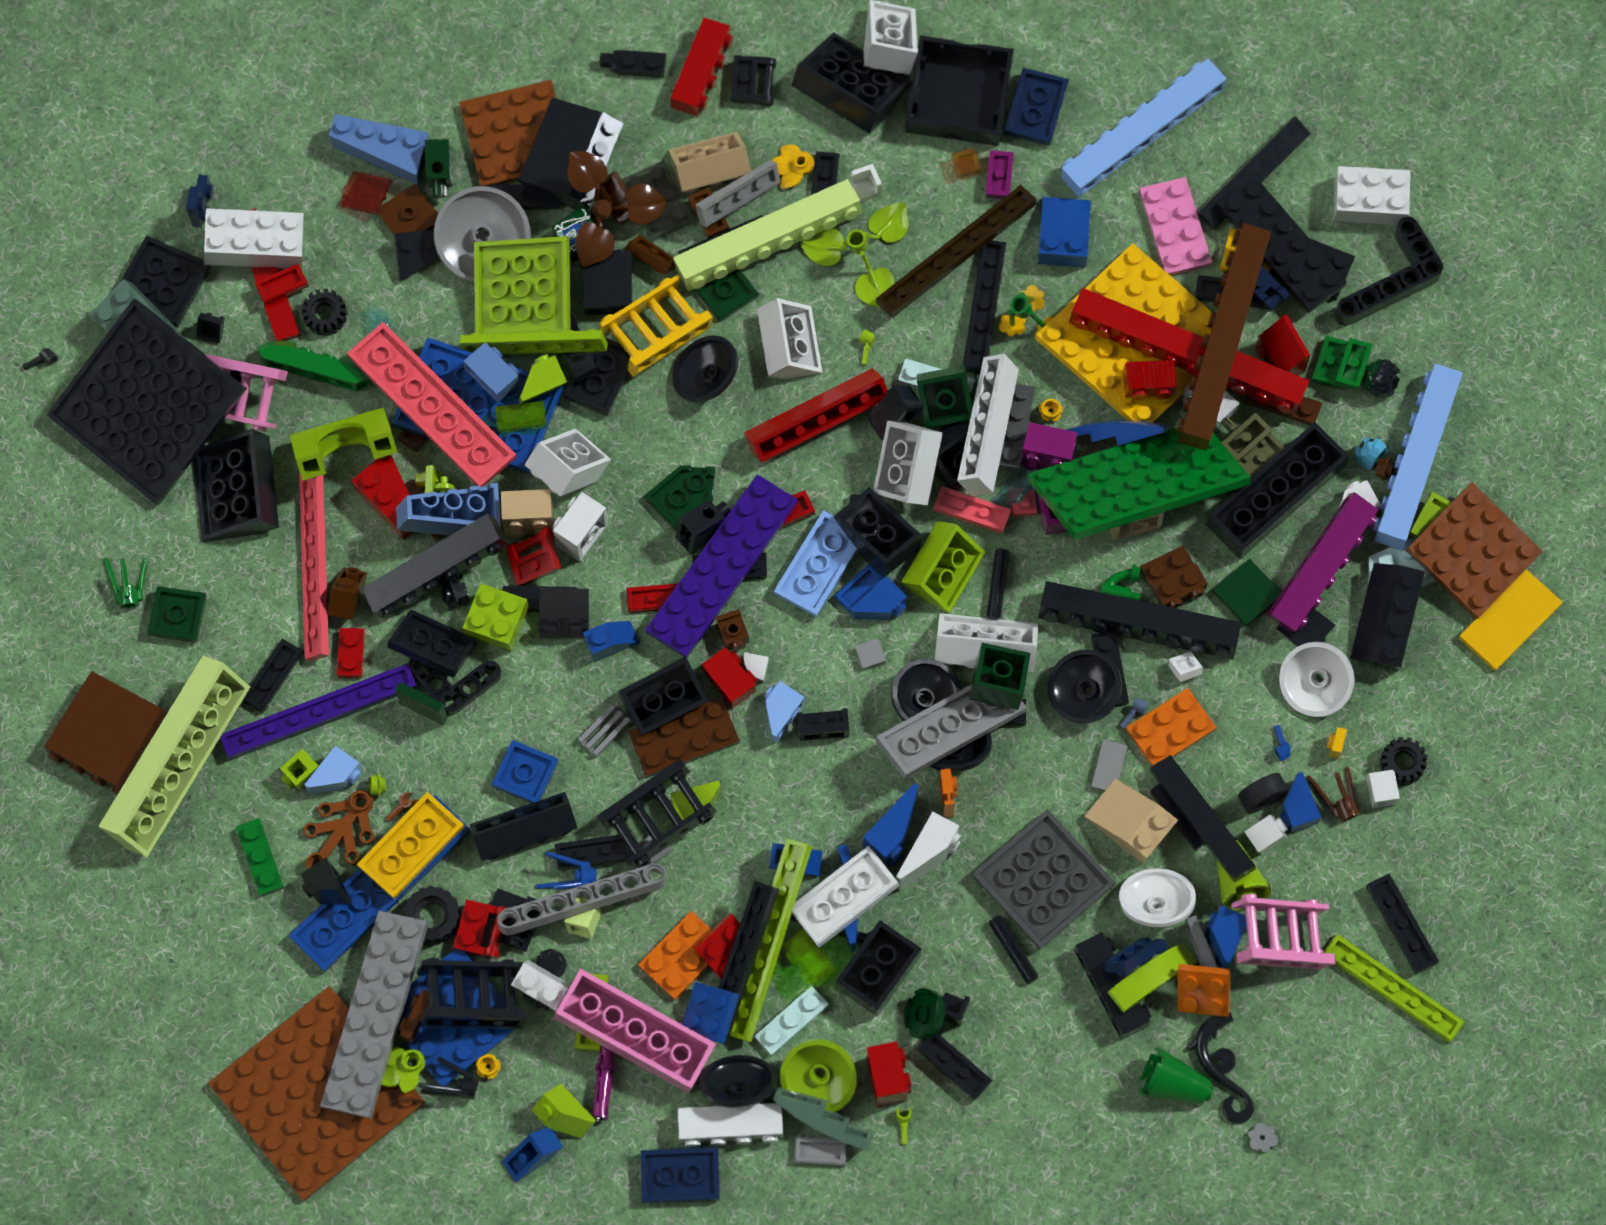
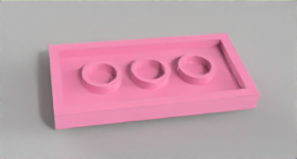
M1186 177L1141 187L1139 193L1163 270L1172 276L1212 266V260Z

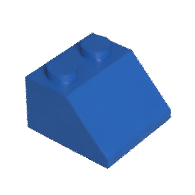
M1222 905L1218 912L1213 911L1206 931L1209 932L1207 941L1215 950L1217 957L1215 960L1218 967L1228 969L1247 923L1246 915Z

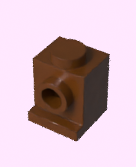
M740 609L716 616V624L724 647L728 650L732 649V651L745 648L746 644L749 643V635ZM730 629H738L736 633L729 632Z

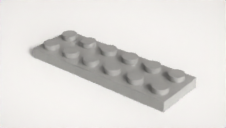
M971 684L876 737L875 742L903 779H906L1026 712V705L1021 701L1019 710L969 700Z

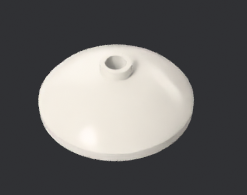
M1309 642L1298 646L1287 655L1280 669L1279 682L1282 694L1291 707L1304 715L1322 717L1335 713L1348 702L1354 689L1355 677L1349 659L1341 650L1328 643ZM1317 673H1322L1324 675L1323 681L1317 680Z
M1147 869L1133 874L1122 884L1119 892V903L1122 911L1134 922L1148 927H1168L1185 920L1192 913L1196 904V893L1191 882L1177 872L1167 869Z

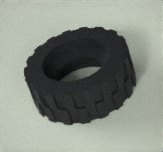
M428 886V888H420L419 891L411 894V898L406 901V907L403 911L404 916L420 920V912L424 906L428 904L440 905L445 912V918L439 926L427 928L424 942L428 945L446 942L452 935L454 936L457 927L459 928L461 913L458 903L449 891H445L441 887Z

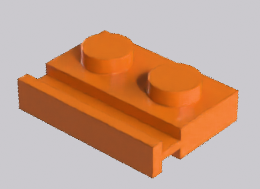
M951 769L940 770L939 787L942 807H944L943 817H954L955 800L953 798H957L956 776L951 777Z

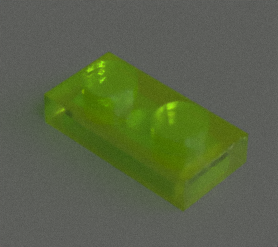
M544 401L495 407L498 433L547 427Z

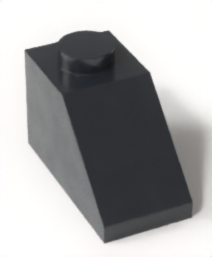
M324 858L301 874L305 883L302 885L303 890L309 898L314 896L319 904L349 905L352 903L339 872L327 858Z

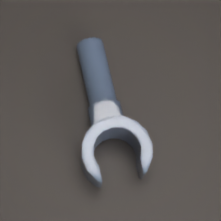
M1141 698L1135 699L1131 710L1119 726L1124 729L1136 712L1144 715L1148 702Z

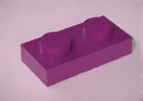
M990 150L985 198L1003 199L1010 193L1014 152Z

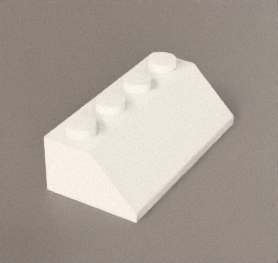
M940 613L935 660L946 666L956 664L975 668L976 658L983 642L1031 653L1028 672H1034L1038 623L1001 619L993 620Z

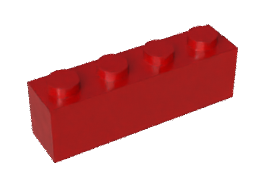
M703 17L671 95V108L697 117L701 109L705 110L709 99L706 96L708 90H713L717 80L715 73L717 69L723 67L725 56L723 55L725 48L730 49L733 41L730 25Z

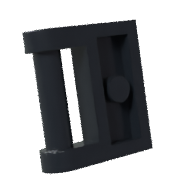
M734 55L731 103L772 106L774 104V96L772 95L774 69H776L777 60L771 57ZM757 67L764 68L763 94L756 93Z

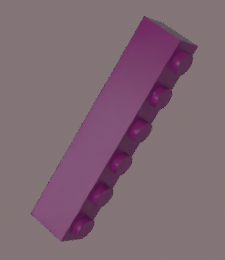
M1349 493L1266 616L1290 632H1296L1297 629L1300 631L1308 621L1306 616L1311 609L1315 610L1322 600L1320 597L1324 589L1328 590L1336 579L1334 574L1338 568L1343 569L1350 558L1347 555L1351 549H1356L1362 542L1363 537L1361 535L1364 530L1371 528L1377 519L1375 514L1379 509L1357 493Z

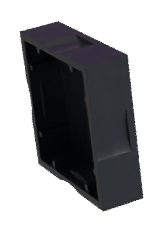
M920 35L918 54L914 67L913 86L910 90L905 120V133L999 146L1014 49L984 44H963L954 40Z

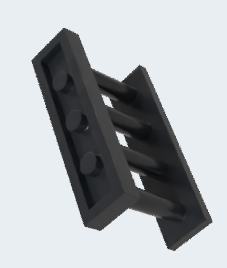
M680 758L597 815L602 825L607 829H616L633 855L626 860L633 869L648 865L653 856L699 824L704 825L711 821L713 815L717 813V810L710 802L703 806L686 780V775L690 773V770ZM673 784L678 785L695 811L685 820L681 819L665 795L666 789ZM651 799H657L675 826L663 835L644 809L645 803ZM631 813H636L653 839V842L643 849H640L623 823L624 818Z
M437 958L421 960L417 969V976H427L429 1006L424 1007L422 1011L420 1028L522 1029L527 1019L526 1009L515 1007L514 986L511 984L514 981L513 977H516L523 962H515L511 959H505L500 962L443 961ZM438 976H453L455 1007L442 1008L439 1005ZM463 976L478 977L479 1008H467L465 1006ZM488 977H503L505 1008L498 1009L490 1006Z

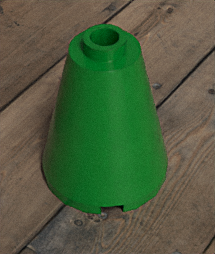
M1156 1047L1157 1054H1150L1140 1079L1142 1081L1145 1080L1144 1088L1139 1087V1095L1148 1098L1201 1105L1211 1099L1214 1087L1211 1086V1080L1163 1048Z

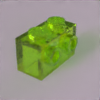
M801 929L783 944L787 950L784 953L793 965L796 963L802 969L800 975L808 985L813 983V985L820 987L839 972L822 948L815 944L804 929Z

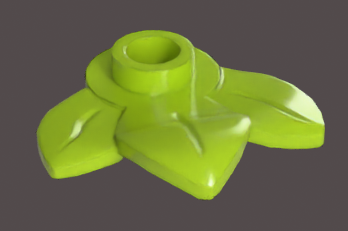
M397 1046L392 1047L381 1085L386 1087L400 1085L403 1093L412 1091L418 1085L419 1073L425 1067L424 1055L418 1050L405 1051ZM416 1060L417 1064L411 1067L408 1065V1062Z

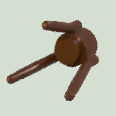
M1345 767L1344 770L1350 796L1346 793L1340 774L1338 772L1335 773V778L1342 795V799L1336 801L1337 807L1332 804L1318 784L1308 775L1306 779L1331 810L1334 818L1339 817L1341 822H1344L1360 814L1348 767Z

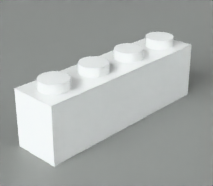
M778 1103L756 1104L746 1108H726L722 1106L678 1108L680 1144L685 1143V1147H699L701 1142H711L712 1146L726 1145V1141H737L739 1145L751 1144L752 1140L762 1139L763 1143H776L778 1138H783L782 1107Z

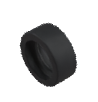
M1273 773L1245 787L1238 794V798L1247 813H1254L1279 801L1288 793L1289 789L1281 774Z

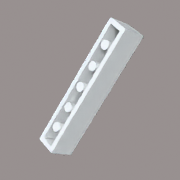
M1005 354L984 357L957 479L971 496L990 494L994 491L1019 369Z

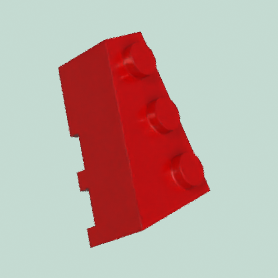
M392 455L378 458L352 479L353 487L373 510L404 540L412 532L397 530L396 507L410 494Z

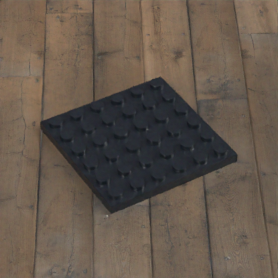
M133 298L46 415L154 504L159 505L247 388L140 301Z

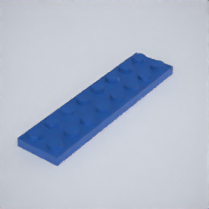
M436 795L434 798L460 820L465 827L395 900L359 868L344 882L352 903L349 905L321 904L289 935L290 939L324 972L336 963L374 926L378 911L388 912L471 832L470 828Z

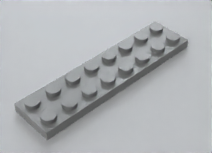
M378 911L320 1105L323 1109L367 1119L372 1118L429 925L427 921Z

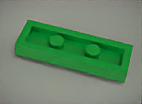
M260 818L235 826L260 897L285 889Z

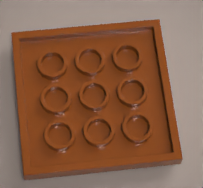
M552 80L459 102L480 186L502 185L518 180L552 97L556 98Z
M1473 482L1405 549L1475 620L1543 552Z

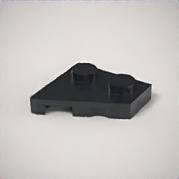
M434 229L394 234L400 281L439 257L434 245Z

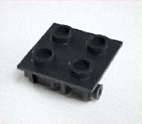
M539 589V638H584L583 632L589 630V589Z
M497 888L491 905L511 908L536 899L529 896L526 899ZM531 910L527 913V917L534 919L539 917L541 913L538 910ZM489 915L484 934L485 938L490 939L496 916ZM511 917L506 918L504 925L512 926L516 923V920ZM536 927L512 935L502 933L500 943L527 952Z

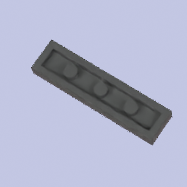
M1016 384L998 470L1019 473L1035 387Z

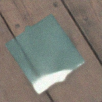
M1038 470L1012 473L1006 483L1001 486V490L992 502L994 504L1020 503L1027 492L1032 489L1031 484L1028 482V474Z

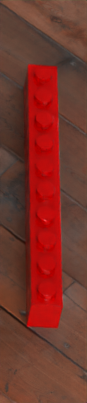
M1082 288L1072 310L1069 323L1078 329H1086L1096 333L1100 338L1118 342L1124 348L1140 351L1146 357H1154L1163 361L1174 360L1175 367L1184 369L1193 376L1198 375L1199 370L1195 369L1199 354L1204 355L1205 349L1201 348L1204 337ZM1237 351L1226 387L1232 389L1237 394H1245L1252 397L1261 404L1274 406L1283 413L1295 415L1310 380Z

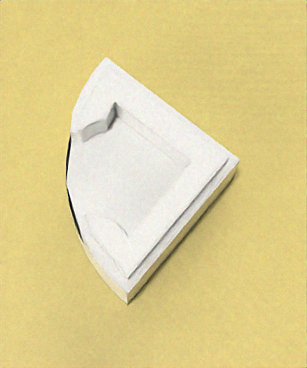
M744 652L746 669L751 671L757 681L764 683L769 657Z

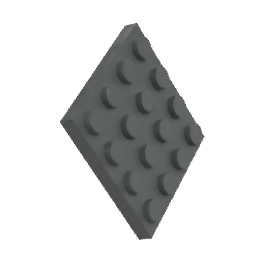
M1048 809L972 873V877L1039 950L1046 946L1116 884Z

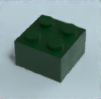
M965 365L917 374V385L920 400L924 406L923 415L926 428L970 420L973 404Z
M982 642L976 658L969 700L1019 710L1024 695L1031 653Z

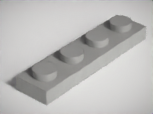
M769 160L695 204L700 224L704 227L711 225L781 183L777 163Z

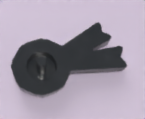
M547 949L540 952L535 962L536 965L559 978L564 975L567 968L564 954L555 949ZM523 992L522 995L524 997H528L531 1003L534 1002L535 998ZM537 1001V1009L544 1008L547 1011L550 1007Z

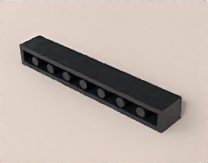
M1049 581L1045 582L1038 615L1039 619H1044L1050 623H1063L1073 628L1082 627L1097 633L1112 632L1121 638H1133L1148 644L1157 643L1172 649L1180 648L1190 650L1195 654L1204 653L1216 656L1219 659L1232 660L1234 659L1241 622Z

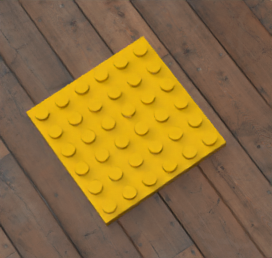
M1133 243L1085 288L1204 337L1205 333L1210 334L1211 328L1207 327L1213 312ZM1078 294L1036 334L1035 339L1126 420L1155 423L1183 396V391L1190 384L1193 375L1184 369L1175 367L1177 389L1175 394L1168 399H1158L1157 396H1150L1140 401L1133 400L1132 397L1126 398L1122 374L1125 363L1161 360L1154 357H1146L1140 351L1124 348L1118 342L1100 338L1096 333L1086 329H1078L1069 323L1072 310L1079 296Z

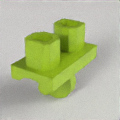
M433 465L426 466V471L416 474V486L420 489L425 488V493H441L455 489L454 485L448 483V477L443 476L441 471L435 470Z

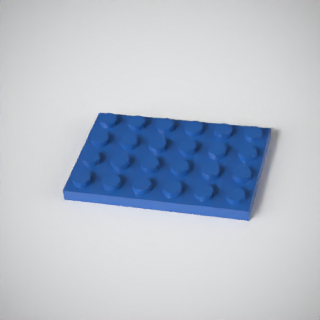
M427 337L419 358L516 454L517 458L508 467L530 474L531 470L525 466V463L538 442L543 441L564 386L520 404L519 398L529 372L516 368L519 372V385L497 403L464 368L463 361L472 352ZM397 408L392 420V426L428 438Z

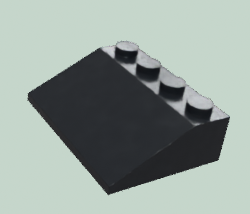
M833 32L798 64L791 86L835 112L840 117L853 123L861 130L871 134L884 121L912 80L901 73L864 66V50Z
M552 97L517 182L573 210H577L582 206H585L587 209L594 198L595 187L590 192L582 193L576 191L570 185L567 175L568 155L573 151L589 152L598 156L607 165L623 122L603 112Z
M250 429L203 446L194 458L202 541L207 542L258 535L279 528L270 436Z

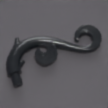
M1229 1013V1017L1214 1015L1202 1023L1188 1049H1195L1199 1063L1212 1079L1243 1098L1246 1107L1242 1112H1236L1232 1108L1235 1096H1229L1223 1105L1225 1118L1234 1124H1242L1252 1117L1255 1106L1249 1094L1224 1075L1232 1071L1235 1066L1234 1053L1227 1048L1218 1049L1214 1053L1213 1059H1220L1222 1061L1219 1066L1211 1061L1208 1053L1210 1037L1216 1038L1217 1031L1222 1029L1223 1025L1234 1020L1231 1013Z

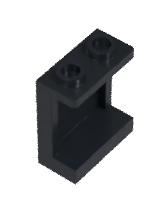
M617 249L605 260L583 267L585 315L615 314L633 303L631 251L627 252L623 249Z

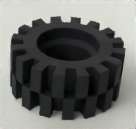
M320 289L315 290L316 295H313L311 292L308 295L309 300L305 298L303 301L304 306L302 305V315L306 326L309 327L310 331H316L317 335L325 333V336H328L331 331H333V334L337 333V328L342 329L343 322L346 323L347 310L342 297L333 290L329 293L328 289H324L323 293H320ZM322 305H329L334 309V313L331 318L320 320L315 315L317 308Z
M1399 737L1397 741L1395 739L1391 740L1390 744L1385 746L1380 759L1381 771L1394 770L1396 782L1403 786L1405 783L1410 785L1414 781H1418L1427 766V754H1424V747L1420 748L1418 746L1419 742L1416 740L1414 743L1411 741L1412 738L1407 737V740H1403V737ZM1399 753H1406L1411 756L1413 766L1408 770H1401L1395 765L1394 757Z

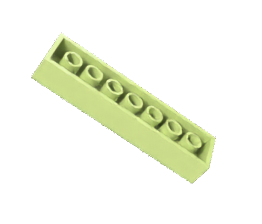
M202 656L98 827L126 849L148 857L250 689V686L223 662Z

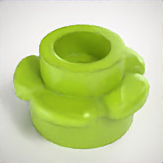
M380 773L369 776L368 789L370 795L380 797L381 793L386 792V779L381 778Z

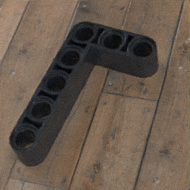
M1403 217L1399 220L1395 231V239L1411 265L1342 298L1337 304L1334 316L1338 324L1342 326L1352 325L1439 281L1443 271V263L1416 219ZM1402 229H1409L1412 233L1406 234ZM1419 248L1424 253L1418 254L1413 249ZM1432 268L1436 271V273L1430 274L1426 271V269ZM1410 278L1415 283L1409 284L1404 279ZM1383 289H1391L1394 294H1387ZM1369 299L1373 304H1365L1362 300ZM1348 309L1352 312V314L1345 315L1341 312V310Z

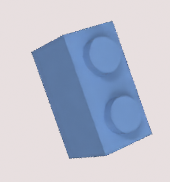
M485 342L463 361L464 368L498 403L519 385V372L511 363L507 365L501 359L503 356L494 346L490 348Z

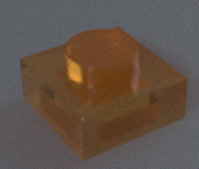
M975 148L952 153L957 178L981 173Z

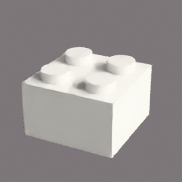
M581 492L578 498H572L567 506L568 511L563 517H558L553 525L556 547L581 562L609 524L606 507Z

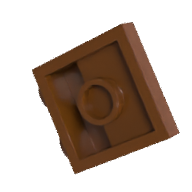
M1184 545L1140 566V571L1159 605L1178 608L1183 604L1184 600L1190 597L1192 600L1204 595L1208 583L1198 565L1193 563Z

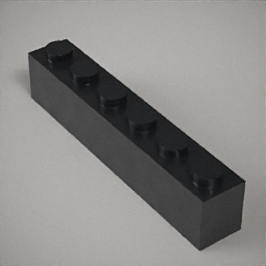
M486 514L361 589L373 614L382 619L389 618L395 615L401 607L417 602L418 597L423 594L436 591L439 585L445 581L456 579L460 576V572L467 568L478 566L481 560L487 556L500 553L502 548L508 545L496 519Z

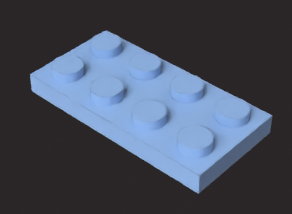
M824 510L822 511L774 590V595L816 618L858 551L835 521L833 515Z

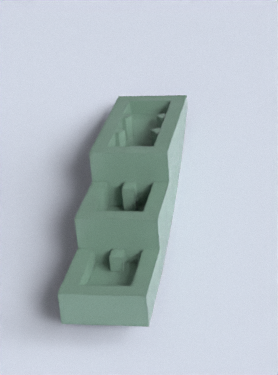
M777 1088L773 1100L797 1119L843 1143L865 1150L869 1149L873 1133L848 1126L850 1116L827 1111L828 1100Z

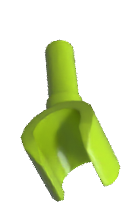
M865 329L859 338V342L865 344L861 365H867L869 351L875 341L874 334Z
M899 1107L896 1111V1119L900 1123L901 1145H907V1128L912 1117L910 1107H908V1116L906 1117L900 1116Z

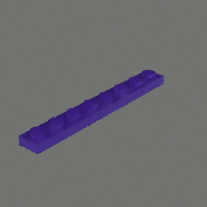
M408 663L223 733L220 738L228 759L236 758L397 696L395 689L399 682L416 689L417 686Z

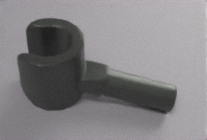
M44 348L40 351L38 357L22 366L24 370H27L43 361L47 366H50L58 360V357L51 349Z

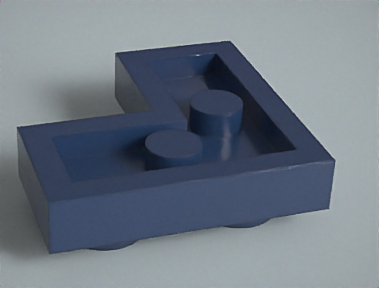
M199 174L196 187L190 186L186 210L192 226L202 228L203 222L206 220V208H209L207 206L208 199H212L214 193V185L211 184L208 175Z

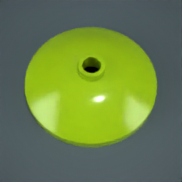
M824 1039L807 1040L793 1047L786 1055L780 1071L782 1089L828 1100L826 1110L831 1112L840 1110L851 1100L858 1080L857 1069L849 1053L840 1045ZM817 1069H824L826 1074H818Z

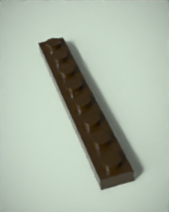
M1019 185L876 298V303L891 318H894L1036 206L1037 199L1022 185Z

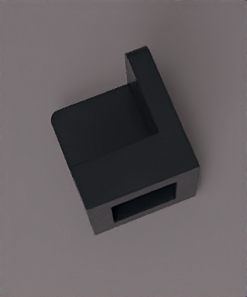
M945 993L943 998L945 1005L944 1021L960 1027L968 1009L970 997L965 996L962 999Z

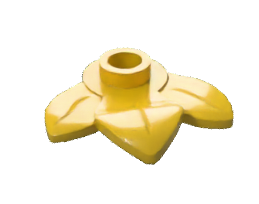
M790 144L782 146L780 148L781 156L772 159V161L777 163L778 173L782 176L781 189L797 186L802 181L803 176L809 174L814 168L815 162L812 155L808 152H801L797 146ZM805 160L804 164L798 165L801 161Z

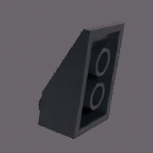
M870 487L834 516L835 521L866 562L883 578L888 576L920 548L921 534Z

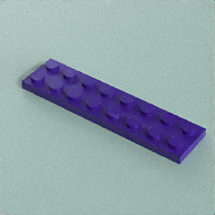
M757 474L645 629L646 633L681 656L688 658L712 625L716 616L722 611L797 506L798 499Z

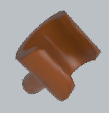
M403 793L399 798L400 804L397 805L386 819L389 822L392 821L405 808H412L419 799H413L409 803V797L413 793Z

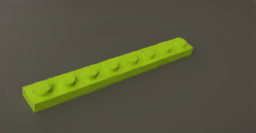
M786 839L772 887L780 890L730 1036L752 1042L813 847L811 845Z

